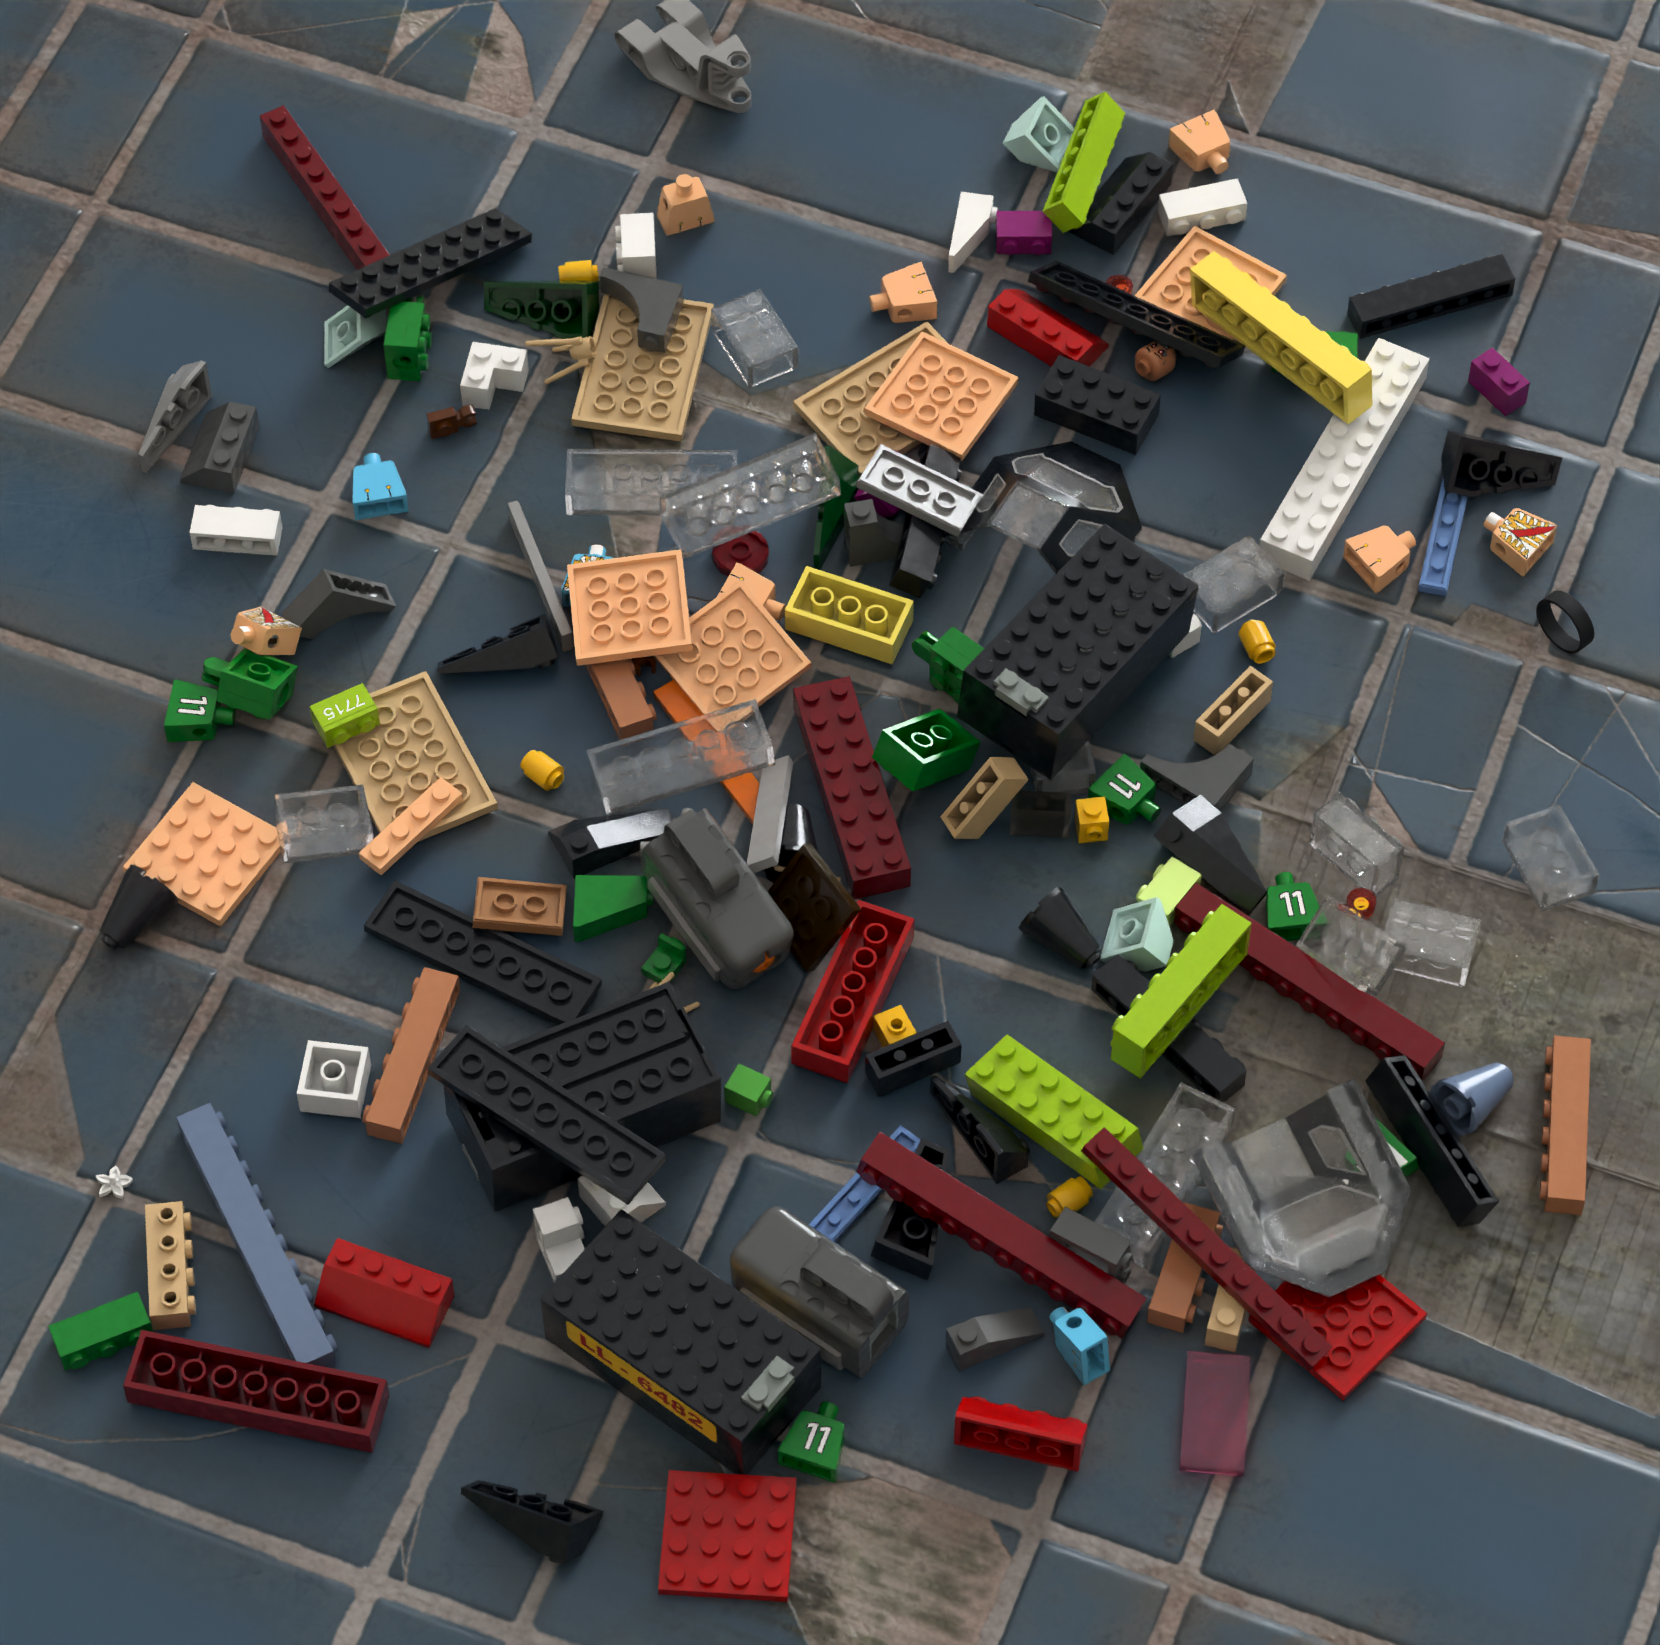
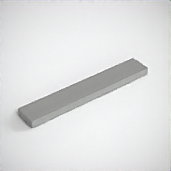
M518 501L508 503L510 523L563 652L572 650L573 637L571 628L520 503Z
M789 755L762 765L747 864L753 873L776 866L779 861L793 769V761Z

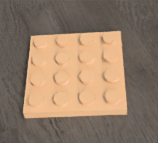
M1193 226L1135 296L1237 341L1192 306L1190 268L1215 251L1220 256L1228 258L1240 271L1248 273L1252 280L1260 286L1268 288L1274 296L1286 283L1287 275L1206 231Z
M921 332L866 405L865 415L928 446L932 444L951 452L962 461L1016 388L1019 377L927 333Z
M681 549L567 565L577 666L693 650Z
M741 579L689 617L693 650L654 655L655 659L721 734L725 733L812 667L811 661Z
M192 782L125 863L123 870L126 873L131 864L145 870L146 876L152 879L155 877L177 896V903L221 927L290 842L289 834Z

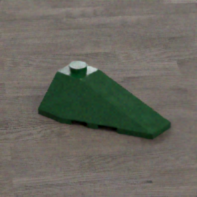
M599 281L484 282V310L530 325L534 329L546 331L561 339L580 336L582 338L589 337L592 334L599 311Z
M824 446L821 471V494H819L818 520L816 523L813 568L818 570L822 568L844 527V504L856 502L854 497L859 490L856 487L860 478L858 477V465L831 446Z

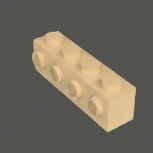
M182 1201L145 1205L149 1316L153 1330L191 1327V1315L196 1314L195 1296H190L189 1287L195 1286L193 1267L188 1268V1259L193 1258L192 1240H187V1231H192L191 1213H185Z

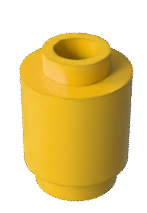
M591 260L565 262V265L558 266L560 281H599L598 266L592 265Z
M1260 620L1245 622L1239 630L1238 636L1249 658L1257 664L1270 661L1276 654V645L1265 623Z
M531 750L521 761L520 768L524 771V775L544 790L556 789L562 784L564 780V767L542 751Z
M1081 1176L1075 1179L1070 1178L1047 1194L1048 1202H1046V1207L1055 1218L1060 1216L1065 1207L1077 1212L1089 1203V1199L1093 1197V1191L1087 1181Z

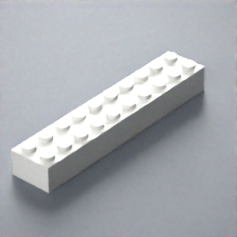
M1377 339L1365 360L1372 369L1373 406L1349 425L1333 414L1262 535L1258 560L1310 581L1424 384L1430 358L1383 339Z

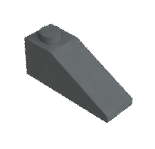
M1029 1307L973 1317L947 1328L946 1347L958 1370L962 1371L1043 1337L1045 1332L1032 1308Z

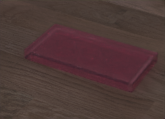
M1199 1351L1187 1352L1179 1471L1244 1476L1251 1356Z

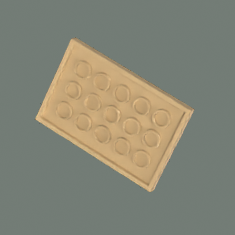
M604 294L593 334L597 347V357L589 359L590 365L585 366L571 418L572 426L682 442L714 313V304L684 300L666 352L663 353L638 347L637 329L639 323L635 314L620 300Z
M927 321L793 401V408L828 446H831L858 465V477L862 475L880 444L903 455L922 443L866 416L865 407L921 332L946 342Z
M426 671L369 693L378 708L380 725L367 733H360L351 737L342 744L333 745L379 833L440 777L459 790L463 795V800L419 841L498 809L497 801Z

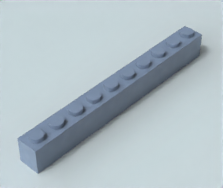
M208 1103L176 1117L179 1132L291 1360L328 1368L335 1366L334 1353L338 1352L336 1342L331 1334L325 1335L322 1327L326 1326L320 1310L316 1309L313 1311L310 1304L313 1301L311 1292L306 1283L300 1284L297 1278L301 1276L299 1268L294 1259L288 1260L285 1254L288 1251L287 1244L282 1234H275L272 1227L276 1226L270 1210H263L260 1204L264 1200L257 1184L251 1186L248 1180L251 1177V1173L246 1161L242 1160L239 1162L236 1153H239V1149L232 1135L227 1137L224 1131L227 1125L220 1111L215 1113L211 1103Z

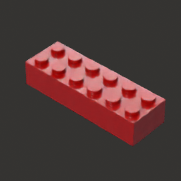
M861 900L857 902L861 911L842 934L791 1045V1064L845 1083H849L873 1030L874 1015L879 1014L883 1008L914 939L915 918Z

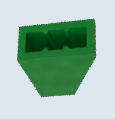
M576 875L573 917L574 942H581L646 918L648 905L654 904V897L648 890V879L645 876Z

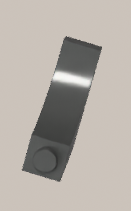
M603 267L600 275L601 293L620 300L635 314L639 323L637 329L638 347L649 351L665 353L684 303L683 285Z
M872 499L844 504V545L850 566L896 558L904 524L882 517L875 510Z
M323 569L282 614L284 619L302 628L300 637L313 640L323 630L345 618L368 612L390 613L396 605L386 584Z
M1229 743L1221 752L1213 757L1193 763L1168 762L1147 753L1141 760L1140 769L1155 783L1156 788L1185 805L1197 796L1202 795L1221 811L1251 776L1254 758L1244 749L1236 748Z

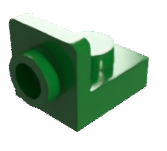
M661 933L658 937V947L641 967V974L658 982V984L670 972H673L676 976L687 962L686 947L679 939L668 937Z

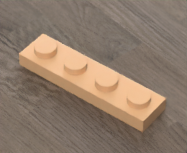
M440 777L359 852L360 860L382 875L463 800L462 793Z

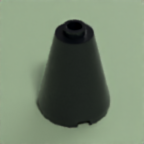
M799 804L787 805L777 864L783 867L788 865L803 844L811 843L818 852L808 809ZM774 866L764 870L766 878L773 883L782 873L775 871Z
M132 864L126 870L99 930L103 935L101 941L113 950L117 946L124 949L178 902L177 896L155 877L152 879L146 876L145 870Z
M1057 887L1038 903L1039 906L1034 912L1030 911L1018 928L1024 935L1076 967L1082 969L1086 966L1089 969L1101 958V955L1098 953L1101 946L1065 890Z

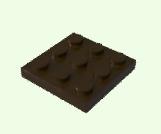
M811 843L803 844L767 891L791 923L794 936L790 951L806 972L814 971L861 911L859 905Z

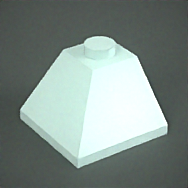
M1043 96L1011 125L1003 144L1019 161L1058 172L1074 127Z
M347 305L324 322V366L330 368L386 332V309L364 318Z
M1158 897L1113 910L1100 960L1107 963L1117 954H1120L1126 961H1132L1139 971L1146 972L1166 966L1174 940L1162 902Z

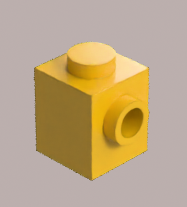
M1105 797L1075 800L1074 821L1078 843L1108 840L1109 816Z
M902 1005L874 1015L873 1031L882 1047L917 1034Z

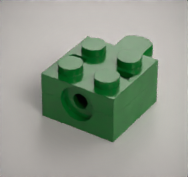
M418 295L416 302H414V297H411L405 302L402 301L390 307L383 344L388 379L421 381L423 370H428L429 356L426 354V349H431L432 332H428L430 329V315H427L425 312L424 295Z
M953 626L940 639L928 631H924L920 634L919 638L912 642V650L918 657L930 664L929 681L937 690L949 694L959 705L963 671L984 648Z
M244 648L231 662L216 657L205 659L201 678L202 681L219 687L217 702L226 704L232 709L249 712L257 718L270 720L293 696L298 666L268 655H259Z

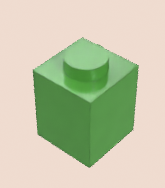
M741 1064L737 1065L724 1086V1099L726 1103L756 1117L762 1108L766 1109L770 1105L774 1092L771 1091V1078Z

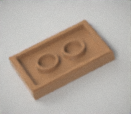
M478 877L472 928L562 936L567 885Z

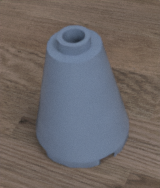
M1496 1062L1441 1079L1431 1087L1430 1094L1456 1135L1464 1136L1473 1133L1513 1087V1074L1507 1066Z

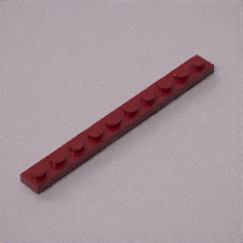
M1105 1127L1084 1145L1081 1152L1308 1371L1330 1351L1333 1346Z

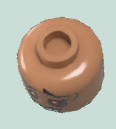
M1153 341L1139 349L1135 354V369L1137 373L1149 381H1156L1172 372L1175 368L1176 354L1171 346H1162Z

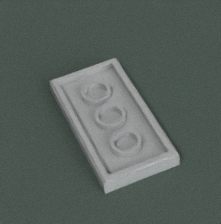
M880 444L856 485L857 488L956 537H959L983 495Z

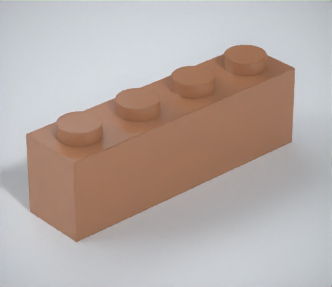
M625 659L586 665L621 744L654 733L653 721L657 720L653 705L651 703L647 704L644 699L646 698V691L641 681L637 682L634 677L636 670L632 660Z
M1184 1202L1221 1239L1224 1226L1219 1225L1220 1212ZM1171 1240L1148 1308L1147 1323L1183 1333L1186 1323H1193L1197 1310V1305H1194L1193 1302L1195 1296H1202L1206 1279L1202 1278L1204 1269L1174 1240Z

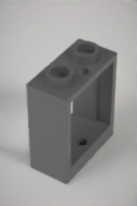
M1065 1207L1051 1228L1049 1237L1125 1284L1132 1270L1128 1268L1133 1258V1254L1130 1253L1131 1240Z

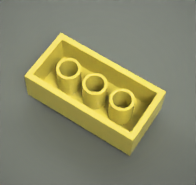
M806 566L785 608V630L893 665L913 622L914 600Z

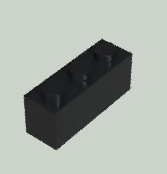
M946 1021L866 1054L865 1073L879 1097L961 1063L962 1044L949 1021Z

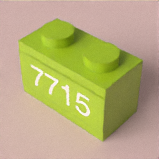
M363 683L310 706L312 723L327 748L335 744H342L349 738L360 733H367L380 725L378 708Z

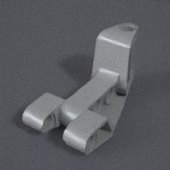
M665 0L657 5L655 10L658 11L659 16L667 26L656 33L642 21L636 19L614 34L619 48L649 80L657 82L685 97L732 112L743 113L750 109L752 105L751 91L742 78L750 72V55L736 34L715 46L702 11L689 0ZM740 60L746 63L742 67H740ZM736 97L746 98L742 103L734 102L732 99Z

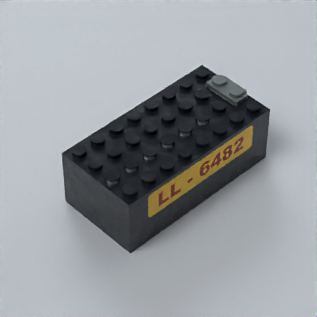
M622 1209L541 1298L545 1339L734 1474L747 1475L821 1388L820 1347Z

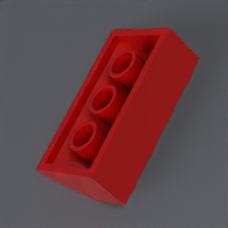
M1004 289L988 306V328L1051 367L1058 355L1090 367L1109 347V343L1021 289Z
M337 1238L324 1263L314 1307L430 1348L455 1294L452 1278Z
M963 1396L955 1415L954 1444L1079 1472L1087 1438L1088 1424L1082 1423L1073 1417L1063 1419L1051 1416L1049 1413L1041 1410L1031 1412L1022 1410L1018 1406L1009 1403L1000 1405L988 1402V1400L982 1397L968 1398Z

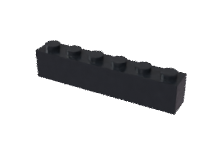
M1503 254L1493 257L1488 256L1482 260L1460 264L1457 267L1444 271H1435L1426 276L1411 278L1391 286L1386 285L1370 292L1358 293L1355 296L1349 297L1347 315L1356 333H1358L1359 339H1363L1513 296L1516 278Z
M930 444L919 461L920 464L957 482L962 474V470L959 469L961 459L955 454ZM907 512L889 585L918 598H921L926 589L931 590L937 578L934 569L937 568L942 557L939 548L944 544L947 532Z
M1117 954L1092 975L1091 990L1119 1016H1125L1129 1012L1134 998L1138 994L1143 995L1148 990L1151 980H1147L1141 975L1132 961H1126L1120 954ZM1193 1018L1162 1053L1163 1057L1218 1107L1245 1086L1247 1070L1244 1064L1238 1058H1232L1224 1050L1222 1044L1216 1038H1210L1202 1030L1201 1025Z
M1406 1055L1383 1058L1365 1080L1373 1096L1381 1105L1405 1146L1417 1157L1419 1168L1425 1174L1456 1225L1463 1227L1480 1224L1498 1204V1198Z

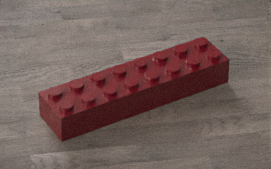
M850 676L793 688V708L852 898L855 900L911 887V866L878 763L872 758L874 753Z
M141 1330L123 1384L128 1403L372 1453L390 1396L387 1379Z

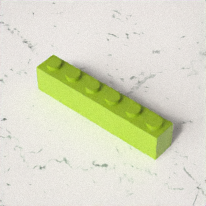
M1106 91L1085 100L1043 208L1044 214L1062 233L1073 228L1078 229L1086 222L1088 210L1094 201V194L1101 182L1102 173L1108 164L1107 160L1111 150L1114 148L1117 134L1122 127L1121 123L1125 112Z

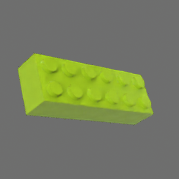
M1223 904L1215 912L1210 911L1204 918L1200 930L1197 933L1193 931L1188 936L1180 953L1175 952L1169 958L1166 969L1161 974L1157 973L1153 976L1148 985V990L1143 995L1138 994L1132 1001L1129 1012L1125 1016L1120 1015L1112 1026L1113 1038L1110 1046H1112L1111 1060L1141 1079L1248 954L1252 923Z
M1008 1034L965 1073L966 1081L973 1097L1099 1189H1102L1111 1180L1081 1150L1102 1128L1105 1127L1135 1157L1144 1149L1138 1127Z

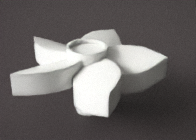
M117 1166L111 1168L109 1176L103 1174L95 1175L97 1181L103 1185L100 1188L99 1197L106 1196L112 1191L116 1198L123 1199V1188L128 1187L133 1182V1178L130 1176L120 1175Z

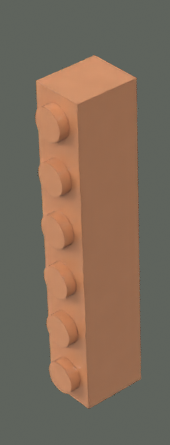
M424 967L420 978H415L412 985L413 997L411 1002H406L403 1008V1023L401 1028H396L393 1034V1049L391 1054L387 1053L383 1060L382 1070L384 1072L382 1078L376 1079L374 1083L372 1104L366 1105L362 1122L366 1124L368 1136L403 1144L428 1078V1067L435 1060L460 993L458 975Z
M1554 1035L1552 1046H1546L1544 1064L1550 1065V1072L1545 1073L1543 1091L1549 1092L1548 1100L1543 1102L1542 1118H1548L1547 1127L1543 1126L1541 1145H1547L1546 1154L1541 1155L1540 1172H1545V1181L1540 1182L1539 1199L1544 1200V1212L1581 1215L1583 1211L1586 1192L1591 1039Z

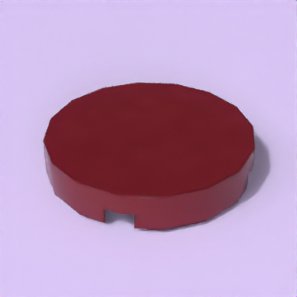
M744 527V530L730 528L721 533L714 541L712 551L714 565L726 576L730 575L736 563H740L754 572L760 573L767 565L769 559L767 540L761 533L752 528Z

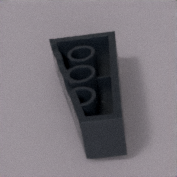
M921 1138L915 1154L947 1173L950 1150ZM893 1200L875 1240L871 1257L928 1281L933 1267L939 1224L930 1218L919 1216L906 1203Z

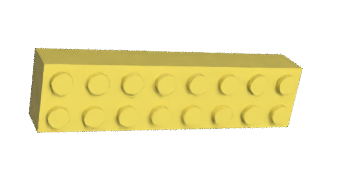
M1215 251L1190 268L1192 306L1240 343L1246 345L1253 353L1349 425L1373 406L1372 369L1365 361H1360L1345 346H1340L1325 331H1320L1305 316H1300L1292 310L1288 303L1280 301L1272 295L1268 288L1260 286L1252 280L1248 273L1240 271L1228 258L1220 256Z

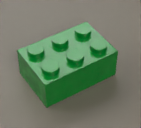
M939 708L883 729L872 758L884 770L890 772L902 782L906 788L914 792L969 770L981 741Z

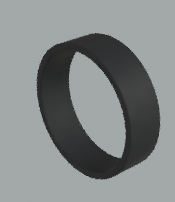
M1559 590L1553 591L1537 604L1536 614L1539 624L1546 636L1559 649L1570 654H1576L1593 641L1594 627L1588 613L1568 593ZM1551 603L1561 608L1570 617L1578 631L1580 641L1572 638L1562 629L1554 617Z

